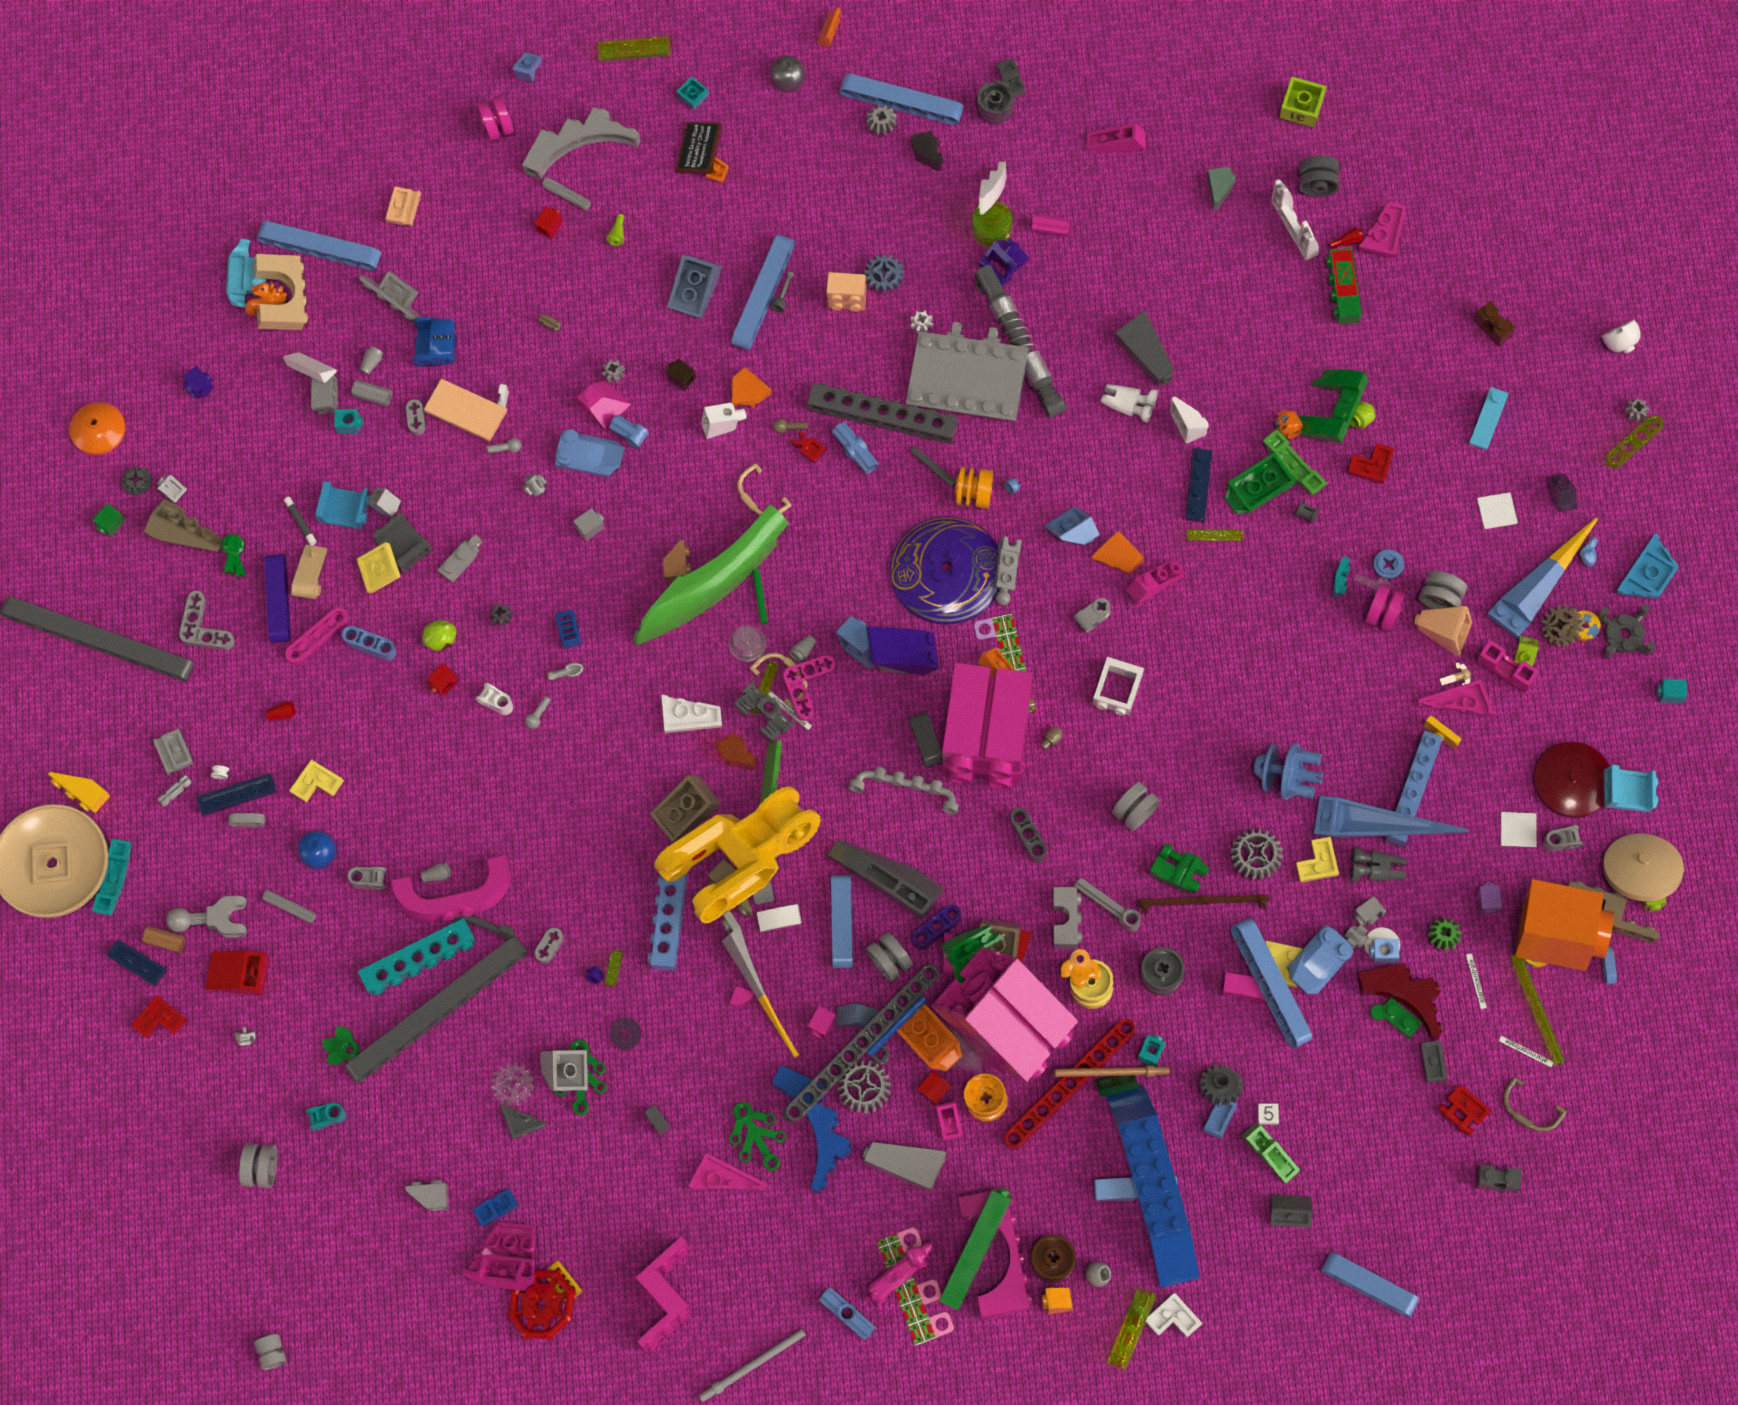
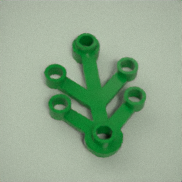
M576 1040L570 1045L569 1050H576L578 1047L587 1050V1062L594 1067L596 1074L602 1075L606 1072L605 1064L597 1061L589 1053V1046L585 1041ZM602 1065L603 1070L597 1071V1066ZM587 1070L588 1082L598 1094H604L607 1090L606 1084L599 1081ZM599 1085H604L602 1091L597 1090ZM577 1090V1101L573 1104V1111L578 1116H585L589 1112V1105L585 1101V1090ZM555 1091V1093L559 1097H563L567 1094V1091H564L561 1094L558 1093V1091ZM581 1105L585 1106L583 1112L578 1111V1107Z
M746 1102L736 1104L733 1109L736 1123L733 1133L729 1137L730 1143L733 1146H738L741 1143L740 1133L744 1123L748 1128L743 1149L739 1153L740 1161L747 1163L751 1160L750 1151L753 1141H755L764 1157V1167L770 1172L776 1171L780 1166L779 1158L770 1153L761 1136L774 1139L777 1143H783L786 1135L781 1130L774 1131L755 1126L752 1119L764 1121L767 1126H773L776 1123L775 1115L753 1111L751 1105ZM745 1109L747 1111L746 1115L744 1116L739 1114L740 1110ZM768 1117H773L774 1121L772 1123H768L766 1119ZM783 1134V1139L777 1140L776 1135ZM734 1136L739 1137L736 1143L732 1142V1137ZM744 1153L749 1155L746 1160L741 1158V1155ZM772 1160L776 1162L774 1167L768 1165Z

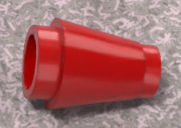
M287 700L266 710V716L269 721L292 719V716L296 715L293 702H288Z

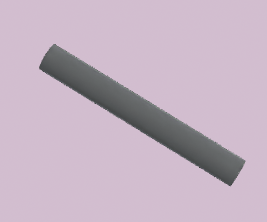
M916 446L911 449L910 452L946 483L951 487L955 486L956 480Z

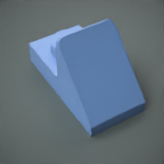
M525 52L513 66L516 78L534 83L535 70L541 64L542 57Z

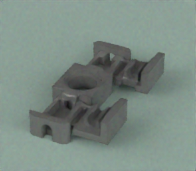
M752 681L742 691V696L733 706L744 717L749 714L747 711L750 708H755L768 721V725L765 728L762 727L759 732L771 743L779 734H784L795 721L790 722L779 711L781 707L769 695L765 697L753 685L755 681ZM770 703L773 706V711L770 713L765 712L763 705Z

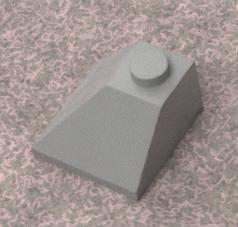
M587 1050L541 1052V1073L551 1091L588 1090Z

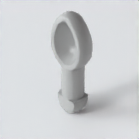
M570 663L564 669L554 672L550 671L547 674V678L550 681H554L564 676L576 677L582 673L584 667L580 663Z

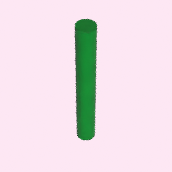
M755 569L752 573L760 624L765 625L768 624L761 575L760 570Z

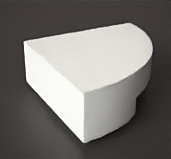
M500 384L498 405L506 408L509 390L507 385Z

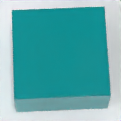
M692 76L676 91L677 97L693 110L709 95L708 89Z

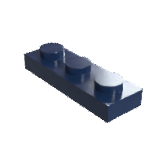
M118 939L106 955L155 987L167 971Z

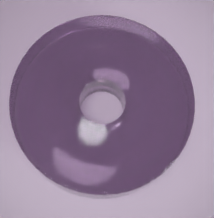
M620 1018L612 1024L609 1035L615 1047L621 1050H630L639 1044L642 1033L640 1026L635 1020ZM624 1031L629 1032V1035L627 1037L622 1036V1033Z

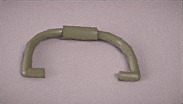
M1513 1077L1503 1095L1506 1110L1513 1116V1119L1528 1129L1531 1128L1539 1132L1555 1129L1567 1113L1559 1105L1555 1109L1561 1113L1551 1125L1546 1127L1534 1125L1532 1121L1511 1108L1508 1102L1510 1090L1515 1083L1520 1086L1524 1083L1517 1077Z

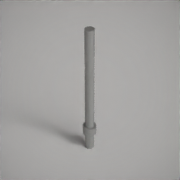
M800 1329L720 1382L716 1381L711 1384L712 1387L698 1395L701 1401L704 1402L715 1394L719 1395L724 1391V1388L806 1336L804 1331Z

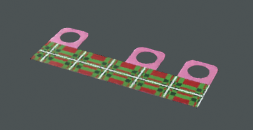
M910 1228L876 1241L887 1270L905 1257L904 1253L907 1251L908 1246L904 1243L903 1239L906 1234L912 1233L916 1236V1243L912 1247L921 1246L922 1242L917 1229ZM912 1276L911 1279L895 1290L915 1346L953 1331L954 1326L947 1312L929 1318L924 1307L925 1304L941 1298V1292L935 1280H929L916 1285ZM927 1285H932L936 1289V1294L932 1298H927L923 1294V1289ZM939 1318H945L949 1323L948 1328L944 1331L936 1328L935 1323Z

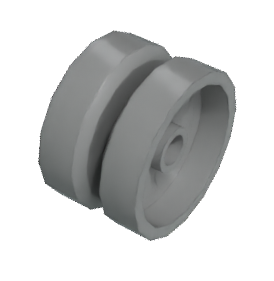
M1431 571L1427 575L1424 583L1426 586L1422 588L1418 599L1429 609L1460 607L1462 603L1460 599L1464 598L1468 587L1465 582L1452 574L1442 571Z
M1141 782L1132 786L1112 810V814L1118 820L1126 818L1125 826L1131 831L1138 829L1151 816L1160 803V799L1154 793L1146 796L1148 788Z
M885 932L879 937L880 945L872 942L865 948V951L878 971L892 983L899 977L897 968L906 972L913 966V963L899 942L889 932Z
M247 1142L244 1145L239 1170L242 1187H253L257 1182L259 1188H272L278 1160L277 1147L275 1145L264 1144L261 1149L257 1143Z

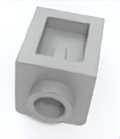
M163 475L156 483L158 485L156 491H160L173 503H176L187 490L172 475L167 477Z

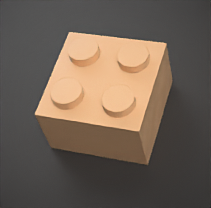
M829 272L827 285L828 308L837 311L850 309L854 312L865 310L867 293L866 275Z

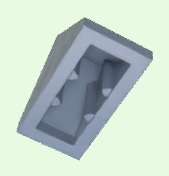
M857 1003L837 1007L836 1027L863 1028L877 1014V1009ZM871 1025L870 1029H876V1026Z

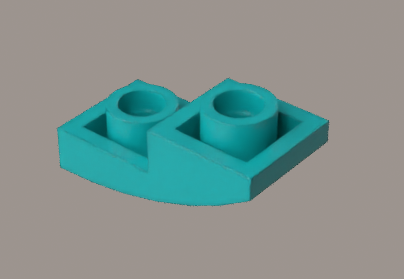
M1343 556L1334 580L1333 599L1337 600L1339 595L1343 596L1348 588L1346 585L1348 578L1346 576L1351 567L1349 566L1350 559Z

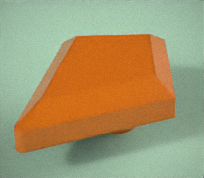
M715 157L712 173L706 174V178L723 183L729 166Z

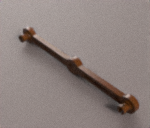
M1259 894L1252 896L1140 899L1137 901V906L1142 908V913H1149L1148 907L1242 902H1258L1259 908L1262 909L1263 907L1265 909L1266 902L1270 901L1268 894Z

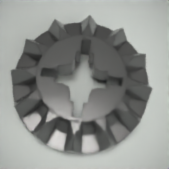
M138 466L129 468L126 473H123V478L121 479L123 489L131 495L145 493L152 481L150 473L145 468ZM137 475L140 481H137L135 487L134 482L130 480L135 479V476Z

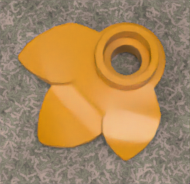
M1077 949L1071 954L1070 959L1063 963L1061 977L1071 976L1073 984L1078 989H1081L1087 983L1089 977L1100 979V968L1097 962L1090 959L1089 954L1085 950ZM1078 955L1084 957L1082 963L1077 962L1076 957Z

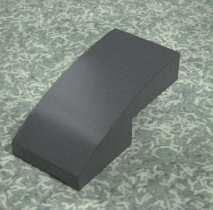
M1014 58L996 63L1001 81L1010 86L1013 96L1026 94V89L1020 78L1019 69Z

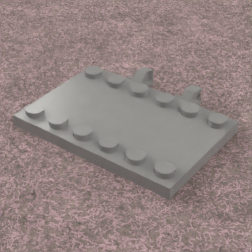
M953 322L952 332L948 331L947 335L919 331L906 399L907 406L915 405L921 408L1016 422L1029 351L1028 347L1001 344V339L997 338L999 330L992 327L989 328L988 339L984 338L983 341L964 338V335H961L962 324L958 322Z

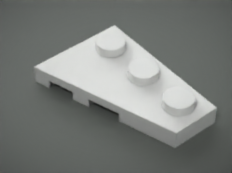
M661 695L665 733L722 727L721 708L719 706L700 702L695 703L681 698L675 699Z

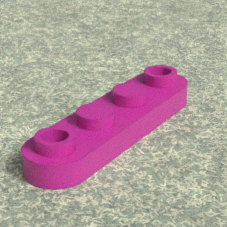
M343 608L333 609L292 643L285 651L288 662L294 665L302 663L345 627L349 622V615ZM338 617H343L341 621H337ZM294 654H299L297 658H293Z

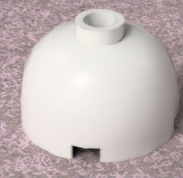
M1634 319L1602 335V338L1607 348L1611 351H1624L1626 354L1635 349L1634 345L1639 342L1641 331Z

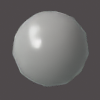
M1096 1261L1089 1264L1086 1269V1279L1092 1286L1102 1287L1111 1278V1271L1106 1263Z

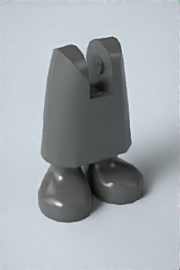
M1353 846L1350 882L1356 883L1363 875H1368L1369 881L1406 879V872L1391 870V866L1405 867L1407 865L1406 859L1371 850L1370 854L1363 852L1360 847ZM1358 863H1369V866H1364Z

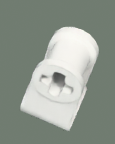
M489 683L484 684L485 688L475 698L481 705L501 715H508L513 711V703L510 697ZM503 701L508 702L504 707L499 706Z

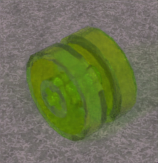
M996 201L984 214H980V206L975 209L972 228L973 236L978 243L990 248L994 241L1005 239L1007 242L1010 239L1013 231V217L1008 206Z

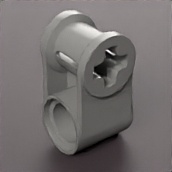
M1099 598L1086 608L1080 610L1074 616V619L1088 633L1109 617L1110 603L1104 598Z
M1569 826L1550 831L1543 840L1544 848L1549 852L1583 846V842L1580 841L1578 834L1579 826ZM1549 838H1555L1558 844H1552Z
M354 867L348 872V879L352 887L356 889L383 890L385 889L384 873H386V868ZM355 875H362L360 881H353Z

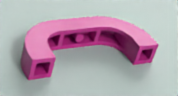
M506 855L487 859L489 868L488 879L480 888L431 900L423 899L416 895L411 876L391 881L396 899L407 915L423 922L451 921L454 917H469L474 913L485 911L496 905L509 888L511 880L510 866Z

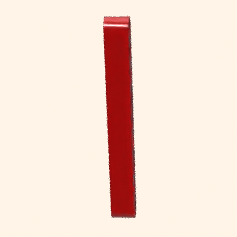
M1130 1019L1121 1020L1072 1069L1081 1067L1102 1068L1134 1036V1022ZM1129 1026L1131 1032L1125 1034L1121 1031V1027ZM1113 1039L1118 1045L1110 1047L1107 1045V1041ZM1100 1053L1104 1058L1101 1061H1096L1093 1055ZM1093 1076L1063 1077L1006 1133V1147L1010 1150H1018ZM1072 1080L1076 1086L1071 1089L1067 1088L1065 1082ZM1058 1094L1062 1099L1060 1102H1053L1051 1096ZM1039 1108H1045L1048 1113L1045 1116H1039L1036 1111ZM1025 1122H1031L1034 1127L1031 1130H1025L1022 1125ZM1015 1135L1019 1138V1142L1011 1144L1008 1138Z

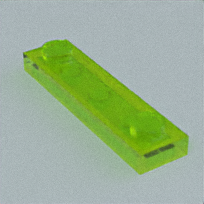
M670 37L598 42L599 61L670 56Z
M1137 1289L1107 1364L1126 1370L1156 1299V1294Z

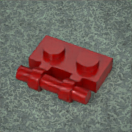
M1461 1084L1447 1099L1452 1104L1451 1108L1448 1109L1442 1104L1438 1109L1447 1121H1452L1461 1133L1464 1132L1468 1136L1474 1131L1468 1126L1469 1123L1472 1121L1478 1126L1491 1112V1109ZM1457 1109L1466 1116L1464 1121L1454 1114Z

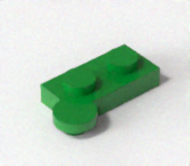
M1390 998L1384 1006L1377 1004L1371 1009L1370 1014L1373 1019L1380 1021L1385 1018L1388 1023L1408 1039L1411 1038L1422 1024L1421 1021L1393 998Z

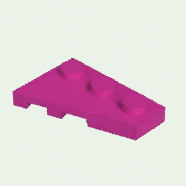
M1388 202L1358 250L1394 258L1407 206Z

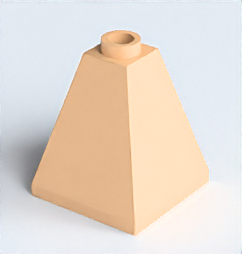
M1461 606L1422 610L1421 614L1416 615L1414 624L1417 625L1419 631L1454 655L1460 656L1471 628L1472 620L1468 607Z

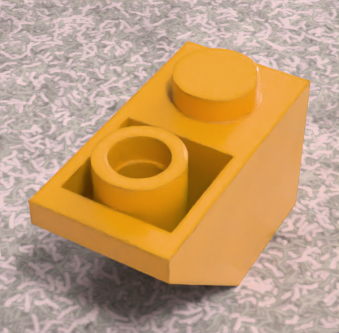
M1069 1288L1045 1289V1294L1042 1295L1043 1310L1047 1309L1048 1315L1072 1311L1073 1307Z

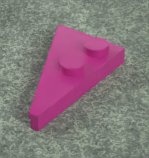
M1481 679L1417 700L1418 706L1487 716L1494 715V710Z

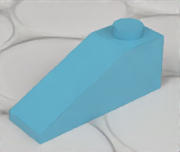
M1493 387L1490 388L1471 437L1470 445L1484 450L1488 449L1509 393Z

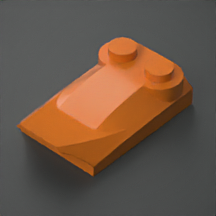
M926 1003L897 1031L931 1069H939L946 1072L962 1057L960 1041Z

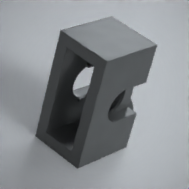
M1480 1165L1477 1172L1476 1189L1517 1194L1521 1187L1522 1169L1507 1168L1506 1170H1496L1495 1166ZM1494 1184H1504L1505 1186H1496Z

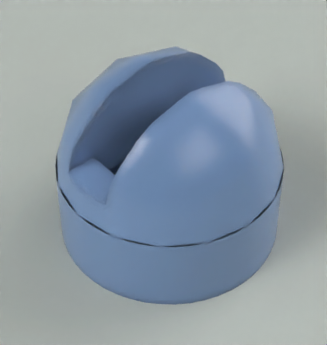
M1010 478L1004 482V487L1008 493L1013 495L1020 489V483H1017L1018 479Z

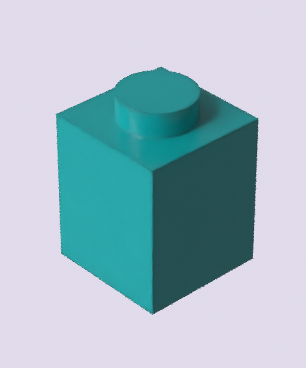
M1663 678L1660 685H1657V696H1660V703L1683 704L1687 699V680Z

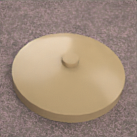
M1639 833L1621 837L1609 846L1604 857L1603 872L1607 882L1619 894L1638 901H1655L1669 896L1679 887L1683 877L1684 864L1680 853L1671 843L1658 836Z

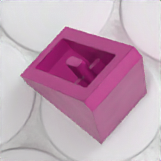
M956 1101L936 1105V1113L943 1140L963 1136Z

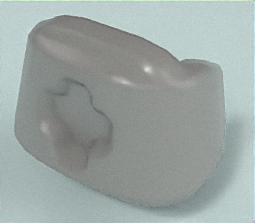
M242 1027V1033H234L238 1045H249L255 1041L254 1030L246 1031V1027Z

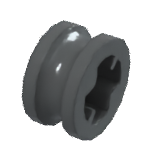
M882 1045L872 1055L873 1061L878 1064H885L890 1056L887 1047ZM878 1050H883V1053L886 1052L883 1059H879L878 1056L875 1057V1054L879 1052Z

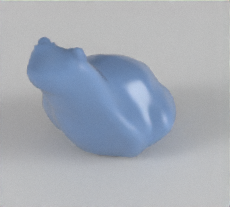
M1591 536L1589 542L1580 551V557L1588 567L1594 566L1597 559L1595 547L1599 540L1594 536Z

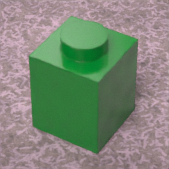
M108 503L93 519L96 524L95 529L102 535L106 533L110 537L126 521L123 515Z

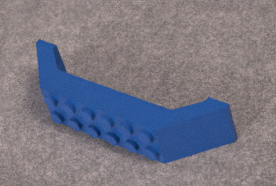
M1144 1085L1138 1086L1139 1089L1125 1091L1120 1094L1106 1095L1105 1097L1119 1134L1151 1246L1155 1272L1161 1289L1200 1277L1190 1226L1158 1116Z

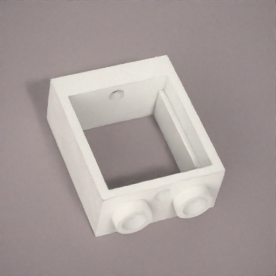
M1107 657L1093 698V705H1096L1101 710H1113L1115 714L1120 716H1129L1144 668ZM1108 671L1135 679L1127 704L1100 696Z

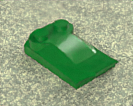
M1274 452L1230 480L1224 498L1237 515L1250 513L1282 492L1289 491L1296 484V480Z

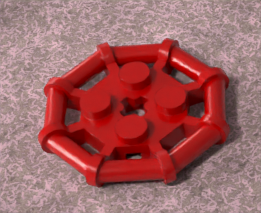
M534 1268V1285L532 1287H529L525 1293L521 1292L522 1290L510 1289L509 1311L506 1316L514 1324L524 1340L533 1338L550 1341L566 1324L572 1322L576 1290L569 1285L560 1270H536ZM539 1278H551L549 1284H540ZM557 1283L565 1291L564 1293L560 1294L555 1288ZM520 1295L523 1297L522 1308L517 1311L518 1297ZM566 1299L565 1310L562 1313L563 1300ZM541 1300H543V1302L546 1303V1306H543L542 1310H540V1307H538V1304ZM524 1316L529 1321L527 1327L524 1326L519 1317ZM559 1316L562 1317L556 1324H554L551 1327L550 1324L553 1323V1319L558 1318ZM535 1326H544L545 1328L544 1331H536L533 1329Z

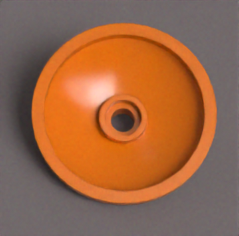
M105 402L89 403L81 407L72 417L69 426L70 437L74 445L82 452L92 455L104 454L117 447L123 439L125 421L120 411L113 405Z

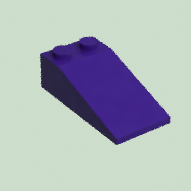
M866 628L873 665L921 676L939 669L934 633L917 629Z

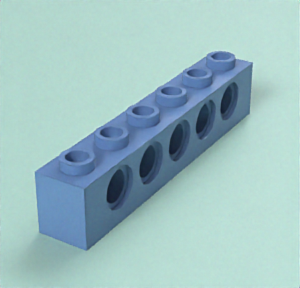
M1424 731L1395 812L1415 817L1443 737ZM1408 835L1387 836L1385 842L1404 848Z
M688 872L673 882L666 881L662 876L658 878L660 895H656L655 906H658V911L653 916V925H656L655 933H651L650 944H653V950L649 951L648 963H651V967L654 970L676 972ZM667 890H676V893L674 895H666ZM668 907L674 909L670 915L663 913ZM665 926L671 928V931L667 934L661 932V929ZM662 945L669 947L665 953H661L658 950Z

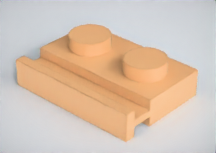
M394 187L386 215V222L399 225L405 224L412 227L421 197L420 191L415 192L411 189Z

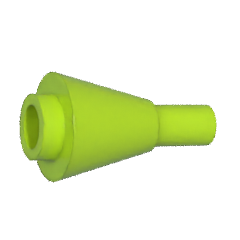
M623 214L617 215L616 223L606 237V240L612 246L624 244Z

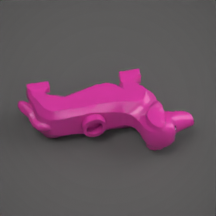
M926 1243L919 1247L908 1246L907 1255L868 1286L866 1291L868 1296L864 1297V1300L873 1301L877 1306H880L887 1300L886 1297L927 1266L925 1259L933 1248L932 1244Z

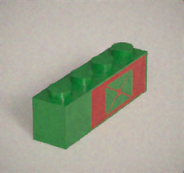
M1352 248L1330 249L1329 256L1326 257V267L1330 268L1328 282L1329 285L1332 284L1333 288L1330 291L1331 301L1335 303L1333 317L1337 318L1338 325L1360 323L1362 313Z

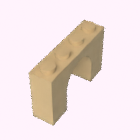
M256 254L253 261L254 279L281 281L290 289L292 294V300L286 304L259 305L257 310L258 329L302 330L304 324H307L308 317L307 313H304V307H306V296H303L305 280L302 279L301 275L304 271V265L300 262V256Z

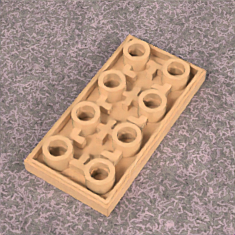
M441 379L425 406L424 412L490 442L507 413V408Z

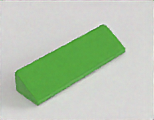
M781 740L773 741L767 746L760 804L777 790L782 753Z

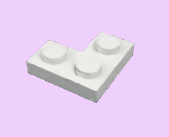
M1175 1293L1145 1319L1147 1325L1157 1336L1174 1323L1188 1338L1202 1325V1322Z

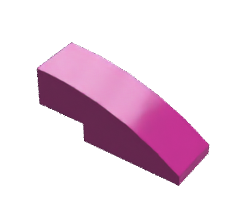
M1225 973L1222 995L1242 998L1241 1000L1267 1003L1254 977Z

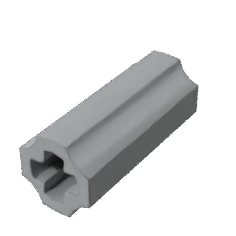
M360 380L354 382L351 391L354 397L388 406L392 399L390 389Z

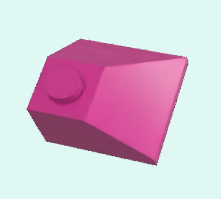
M606 380L591 384L577 396L579 406L604 430L611 424L615 416H621L631 407V404Z

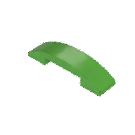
M1278 429L1263 440L1271 454L1275 452L1295 478L1296 483L1313 496L1327 485V482L1316 470L1312 471L1289 446L1290 442Z

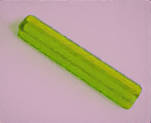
M1188 529L1187 539L1242 541L1243 530Z
M772 661L768 662L758 689L765 697L769 694L778 669V664ZM751 708V713L761 715L755 708Z

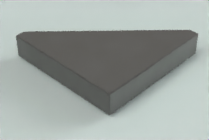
M504 1104L500 1105L513 1140L548 1127L546 1122Z

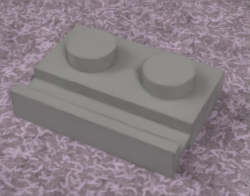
M179 728L161 736V738L153 739L168 775L194 764Z

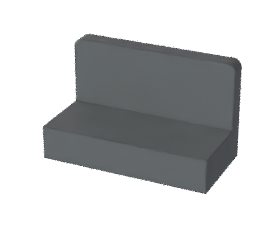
M1271 1195V1226L1311 1227L1313 1213L1311 1197Z

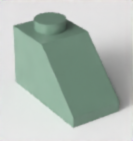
M1230 167L1208 170L1207 180L1213 211L1221 206L1232 192L1233 184H1236L1235 174L1231 173Z

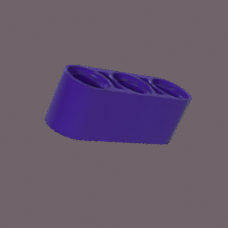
M949 905L916 929L912 935L914 947L918 950H925L944 936L945 932H949L957 926L961 920L960 909L955 905ZM954 912L957 914V917L949 919L947 914ZM934 924H940L942 929L934 931L931 927ZM918 936H925L927 940L924 943H919L916 941V938Z

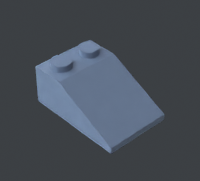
M683 254L667 308L702 319L718 283L723 265Z

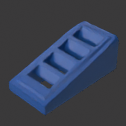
M574 610L556 613L555 617L563 649L582 645ZM571 615L570 619L560 621L561 617ZM573 623L572 625L562 627V624ZM574 628V631L563 633L565 630ZM576 635V637L565 640V637Z

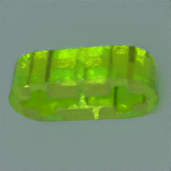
M612 950L606 974V986L616 987L623 951Z

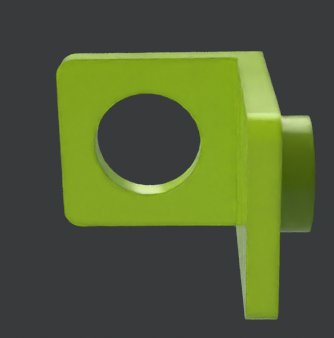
M1520 636L1514 661L1517 663L1525 661L1533 667L1538 651V640Z

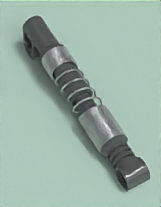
M991 265L980 268L975 272V286L981 296L986 294L989 300V308L996 321L1001 323L999 327H1003L1004 335H1007L1010 340L1008 344L1029 348L1025 377L1032 390L1038 393L1045 414L1050 419L1067 411L1061 395L1056 394L1057 391L1052 383V375L1039 351H1034L1036 345L1029 343L1032 337L1027 335V327L1022 325L1023 319L1018 318L1019 312L1011 296L1005 293Z

